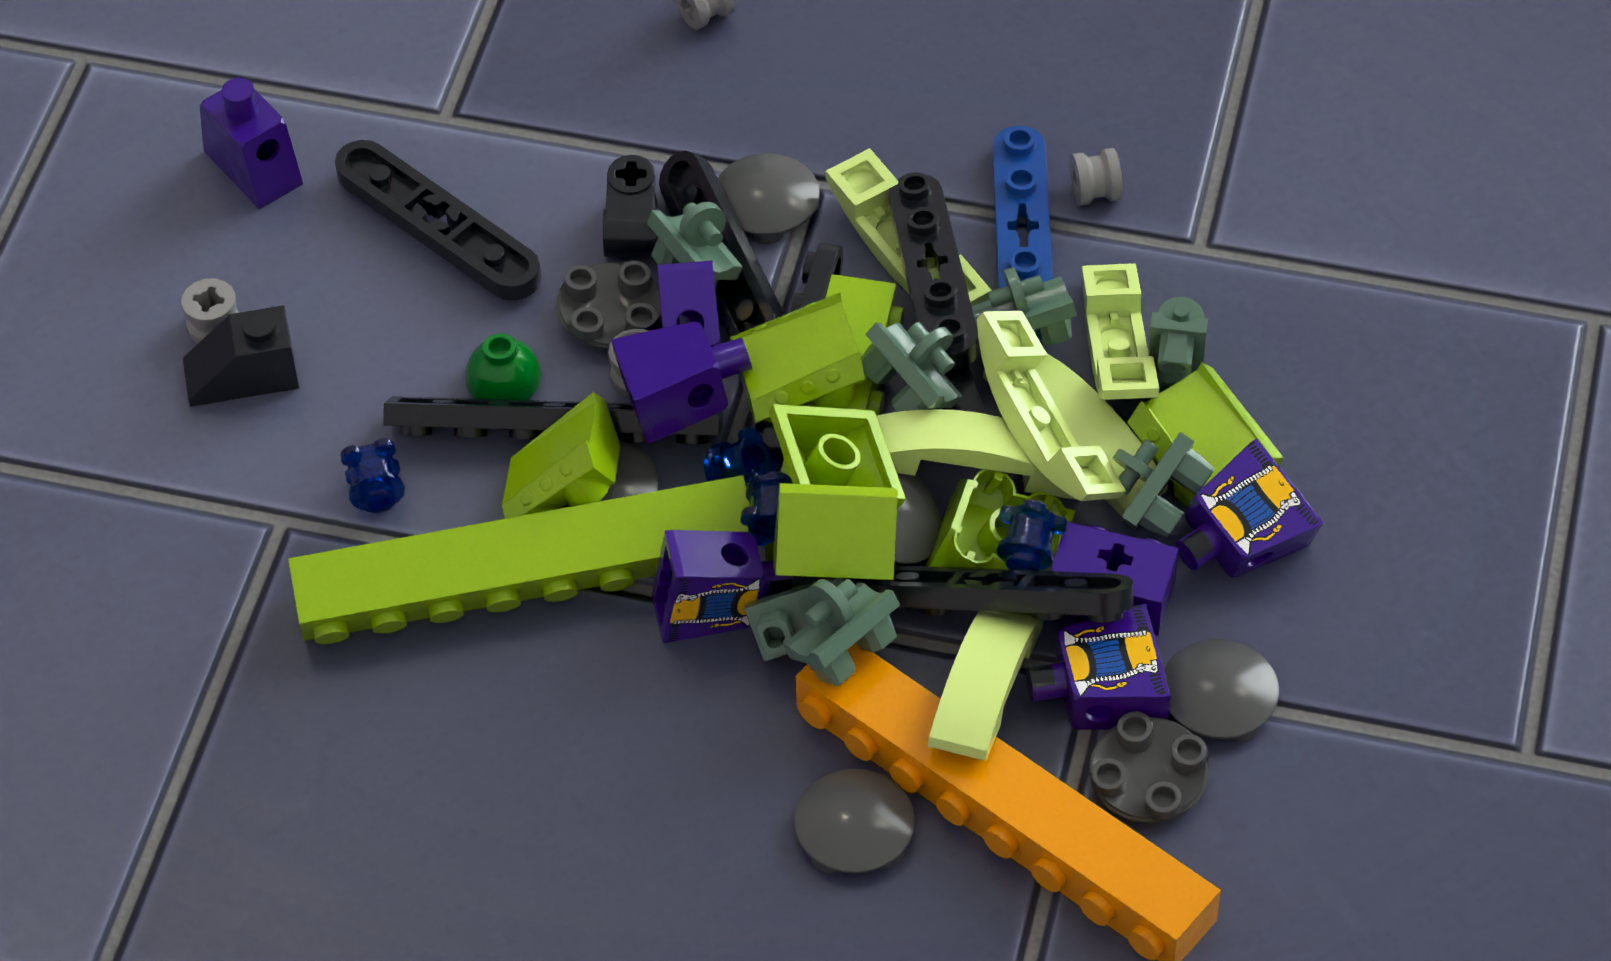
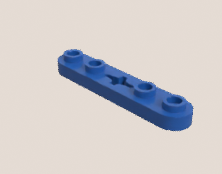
M1017 125L1007 127L997 134L993 143L998 289L1007 286L1003 270L1011 267L1016 269L1020 281L1037 275L1041 276L1042 282L1053 279L1047 158L1044 137L1037 130L1028 126ZM1018 217H1026V228L1029 233L1027 247L1020 246V237H1018L1017 232ZM1038 329L1034 330L1039 341L1042 340Z

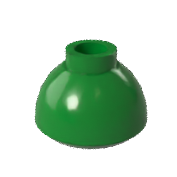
M505 333L493 334L472 352L465 370L466 387L475 399L527 400L538 390L542 380L539 360L531 348Z

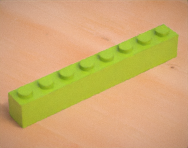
M742 475L288 558L303 640L315 639V642L319 644H332L347 639L350 636V632L372 629L375 633H391L405 628L407 622L430 618L431 622L444 623L457 620L464 615V611L487 607L489 612H504L517 608L521 605V601L544 597L545 601L558 602L576 596L578 590L600 586L603 591H618L628 588L635 583L634 580L656 576L665 530L749 532L755 536L756 543L757 536L744 476Z

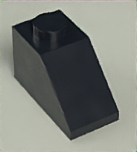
M284 305L229 314L183 357L190 407L299 388L293 346Z

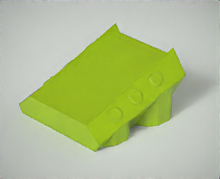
M840 292L730 337V341L742 337L750 358L752 370L740 373V377L755 424L765 420L772 422L769 410L773 404L805 406L814 403L817 407L845 409L854 400L855 386H858L865 379L861 354L858 351Z
M1201 362L1196 371L1159 393V397L1152 398L1147 402L1141 400L1127 422L1138 436L1141 444L1146 439L1159 448L1153 457L1156 465L1180 432L1194 441L1192 449L1199 453L1214 468L1212 475L1205 485L1256 438L1278 466H1280L1284 459L1216 371ZM1171 479L1174 482L1175 497L1185 506L1189 507L1195 494Z
M592 392L511 457L502 501L505 519L556 510L567 504L572 507L599 502L603 499L609 490V486L615 484L621 447L604 398Z
M982 469L973 480H959L948 501L949 504L932 554L925 565L927 567L1050 571L1066 522H1072L1075 510L1065 508L1058 498L1046 492H1035L1029 497L1016 493L1014 482L1008 474Z

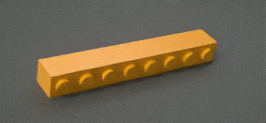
M857 642L848 649L856 665L855 673L841 685L835 686L820 681L809 664L796 675L797 709L811 726L817 729L825 728L843 740L849 751L863 761H873L890 773L894 782L903 790L909 793L917 792L936 805L938 811L946 820L957 826L964 825L982 837L989 849L996 855L1004 859L1012 858L1028 869L1042 887L1051 892L1059 891L1078 904L1085 916L1092 922L1100 926L1108 925L1127 938L1133 949L1142 957L1148 960L1182 961L1216 923L1221 894L1219 888L998 737L995 738L986 761L928 747L929 734L940 698L875 653L862 650Z

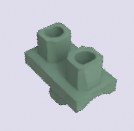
M703 202L697 205L689 203L684 207L683 214L675 217L666 216L660 210L651 211L647 225L658 237L651 256L659 265L712 260L715 289L719 280H737L743 267L721 242L723 240L721 233L725 228L726 217L724 212L715 203Z
M1014 267L1003 270L1007 286L987 292L989 301L972 306L976 326L977 318L982 312L1022 311L1033 331L1038 329L1043 343L1055 345L1071 339V318L1077 316L1074 302L1070 298L1061 276L1042 282L1040 275L1020 281Z
M1173 297L1165 301L1159 307L1158 312H1152L1149 356H1153L1155 368L1158 370L1159 393L1196 371L1201 362L1204 363L1208 318H1204L1201 306L1193 299Z
M876 322L865 334L872 342L861 357L863 371L866 376L876 384H886L898 372L907 383L891 400L892 406L897 412L952 408L963 397L944 375L955 365V362L945 352L951 345L954 337L947 328L940 327L929 333L920 322L913 324L908 331L900 323H895L885 328L881 323Z
M1180 432L1154 470L1148 464L1159 448L1145 439L1134 456L1122 449L1117 450L1113 460L1124 468V471L1119 476V480L1126 490L1124 494L1128 495L1138 479L1145 482L1122 515V523L1134 531L1138 526H1141L1148 532L1165 539L1170 536L1183 517L1184 512L1160 497L1166 485L1173 479L1196 495L1214 471V468L1199 453L1192 449L1194 445L1192 439Z
M826 577L823 579L837 587L847 578ZM817 581L807 584L803 583L792 587V589L745 604L744 610L764 662L788 654L783 644L807 625L803 615L813 607L808 595V589Z
M819 579L808 589V595L813 607L803 615L807 625L785 642L783 646L790 659L809 664L820 681L835 686L841 685L855 673L856 665L848 652L852 645L857 642L862 650L875 652L884 649L897 638L889 614L898 608L900 603L894 592L888 589L883 593H878L864 583L858 582L854 584L849 579H846L836 587L825 579Z

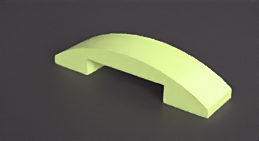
M869 148L826 170L825 178L843 211L867 247L893 279L910 295L889 202V188L897 185L899 181ZM960 254L959 258L971 306L987 300L989 298L987 292L992 290ZM934 257L926 258L927 268L931 272L932 280L940 279L939 271L935 267Z
M1136 263L1082 266V288L1088 345L1093 376L1099 397L1102 400L1159 397V384L1154 358L1149 356L1142 321L1141 289Z
M1022 311L982 312L977 318V329L985 373L998 409L1020 448L1047 479L1068 495L1080 501L1120 498L1126 490L1100 445L1082 447L1078 445L1036 372L1035 368L1047 356V353Z
M1047 354L1035 370L1080 447L1100 445L1119 478L1124 468L1113 460V456L1118 449H1122L1134 456L1141 446V442L1105 400H1102L1088 383L1059 360ZM984 370V371H983V378L988 382V379H987V376H986V373H985V370ZM1153 459L1148 464L1153 470L1157 466ZM1138 479L1128 495L1123 494L1120 498L1105 500L1122 516L1145 482ZM1168 484L1166 485L1161 494L1167 491Z
M943 409L909 410L876 416L897 473L915 476L921 460L1022 475L1024 492H1046L1055 497L1078 500L1055 486L1036 468L1020 448L1002 417L978 412Z
M979 611L965 635L947 679L929 734L928 747L986 761L1001 726L1004 704L1024 658L1029 659L1042 630L1044 620L1035 619L1029 613Z

